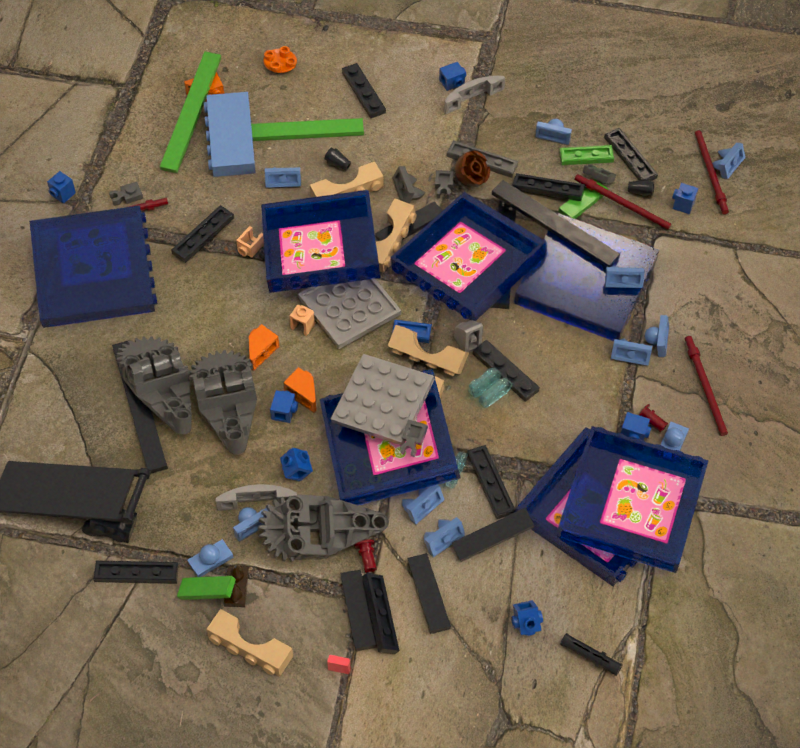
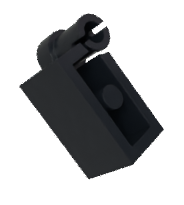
M122 509L121 514L126 513V509ZM134 512L135 518L131 525L117 521L88 519L84 522L82 531L89 536H106L117 542L129 543L137 522V513Z

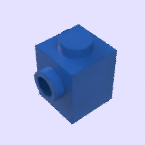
M458 61L439 68V80L446 91L465 84L466 70L460 66Z
M61 171L47 181L50 195L63 204L76 193L73 180Z
M681 183L679 189H675L672 199L675 200L673 209L690 214L696 200L698 188Z
M276 390L270 408L271 420L291 422L292 415L297 412L298 402L295 401L294 393Z
M627 412L620 438L631 443L643 444L644 438H649L652 428L648 426L650 419Z

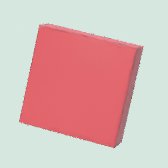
M329 655L327 661L328 670L349 674L351 668L349 658Z

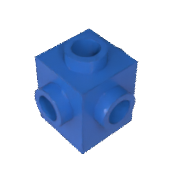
M292 448L280 457L285 478L301 481L313 472L307 451Z
M533 600L512 604L514 616L511 617L514 629L517 628L519 633L525 636L534 635L536 632L542 631L540 624L543 623L542 612L538 610Z

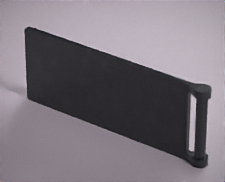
M8 461L0 478V513L117 521L131 525L135 518L134 512L146 480L150 478L151 471L147 468L123 469ZM134 477H139L126 513L121 514Z

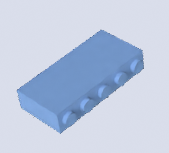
M248 92L207 95V102H204V111L208 113V116H205L206 127H209V131H206L207 141H210V145H207L208 156H211V160H208L209 170H213V177L256 173Z

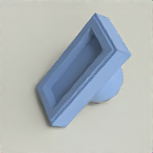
M552 119L548 123L538 121L535 137L569 145L572 129L565 128L563 122L559 119Z
M667 315L660 316L659 328L650 327L644 335L645 340L649 344L657 345L658 357H665L667 352L669 319Z
M670 422L656 456L675 463L689 428Z
M246 507L239 512L238 520L240 523L233 527L234 535L238 542L257 532L258 526L264 525L258 521L260 517L265 518L261 514L263 510L257 513L253 508Z
M222 539L213 545H204L200 553L189 558L187 561L196 576L201 577L234 557Z

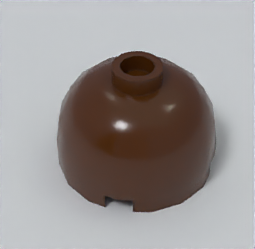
M476 150L461 155L456 161L454 169L458 181L468 187H476L485 183L490 177V166L487 167L486 157Z

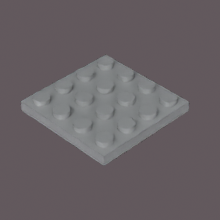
M361 261L350 265L298 294V298L303 305L313 310L314 319L338 349L401 315V309Z
M363 354L331 417L332 423L402 446L405 443L402 435L408 419L416 420L435 378L433 375Z

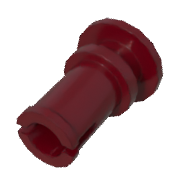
M647 404L638 415L649 418V424L661 433L668 425V422H665L656 415L654 410L651 411L649 409L650 404Z
M371 539L355 544V548L360 549L358 553L362 557L364 572L366 573L377 570L373 555L375 550L372 547L375 541Z

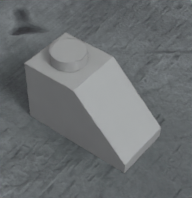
M470 320L462 322L455 327L454 338L463 351L469 353L482 343L483 325L482 323Z

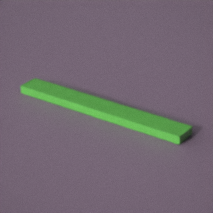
M204 51L161 162V170L178 173L220 64V54Z
M363 118L251 124L253 141L364 135Z

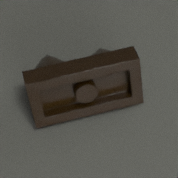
M228 565L227 576H233L236 581L230 598H224V607H245L249 575L248 566Z

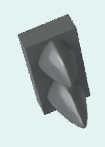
M399 166L392 179L400 200L410 203L412 199L422 197L425 192L412 186L417 179L407 173L405 166Z

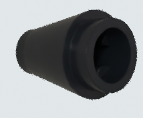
M331 147L324 157L328 164L345 171L351 165V161L337 148L333 149Z
M650 179L629 181L628 192L646 197L653 196L654 181H650Z

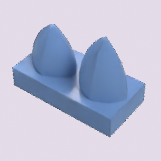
M736 142L732 148L718 151L723 159L714 161L712 164L715 169L721 172L722 178L728 179L745 159L742 143Z
M300 167L265 168L266 188L301 186Z
M615 265L606 267L605 287L643 288L644 268H621Z
M625 338L620 340L614 339L611 359L648 366L652 346L628 342Z
M436 483L432 484L429 488H420L419 496L416 499H402V506L408 513L411 522L417 524L445 500L440 486Z
M457 517L452 521L439 519V530L436 532H425L424 542L432 557H435L451 546L452 542L465 536L462 522Z

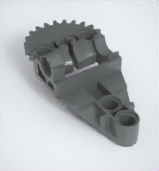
M144 336L142 340L135 338V342L129 340L128 345L122 344V348L118 349L117 363H119L120 368L122 367L123 378L134 394L176 433H189L192 429L190 371L187 365H183L178 347H174L173 342L168 344L167 339L161 341V338L158 337L154 340L153 336L149 340ZM153 373H154V375H155L156 377H159V376H162V375H166V374H169V373H173V374H171V375H167V376H164V377H160V378H157V379H153V380L144 382L145 380L152 379V378H153Z
M223 350L222 354L218 351H215V355L208 353V358L202 356L201 361H195L196 365L191 366L192 370H190L189 376L190 381L194 382L199 411L227 450L235 455L241 454L247 448L257 402L251 373L253 365L246 355L241 356V352L235 355L233 350L226 354V350ZM222 381H225L227 393L245 389V391L207 398L209 396L224 394L221 383Z
M294 495L289 496L286 501L284 497H280V504L274 499L272 501L273 506L268 504L266 506L268 511L263 510L261 512L265 518L260 517L258 520L264 524L258 526V530L264 531V533L259 535V538H266L262 545L269 544L268 552L275 550V558L282 554V561H285L288 557L290 562H293L294 559L302 560L305 558L327 559L330 555L347 549L360 541L367 540L371 536H378L389 525L387 516L381 512L329 496ZM289 504H292L295 507L296 511L292 510L289 507ZM309 511H318L320 545L311 544L310 526H303L310 523ZM355 520L360 523L361 527L355 524ZM374 521L379 524L380 528L375 526ZM291 543L297 546V550L291 547Z

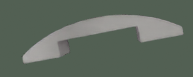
M487 76L474 79L459 86L446 98L444 113L448 114L460 109L461 102L481 93L487 92L491 96L504 90L505 77Z
M248 485L232 489L216 497V505L218 511L238 510V502L276 499L280 504V497H284L286 501L289 496L297 495V492L276 485Z

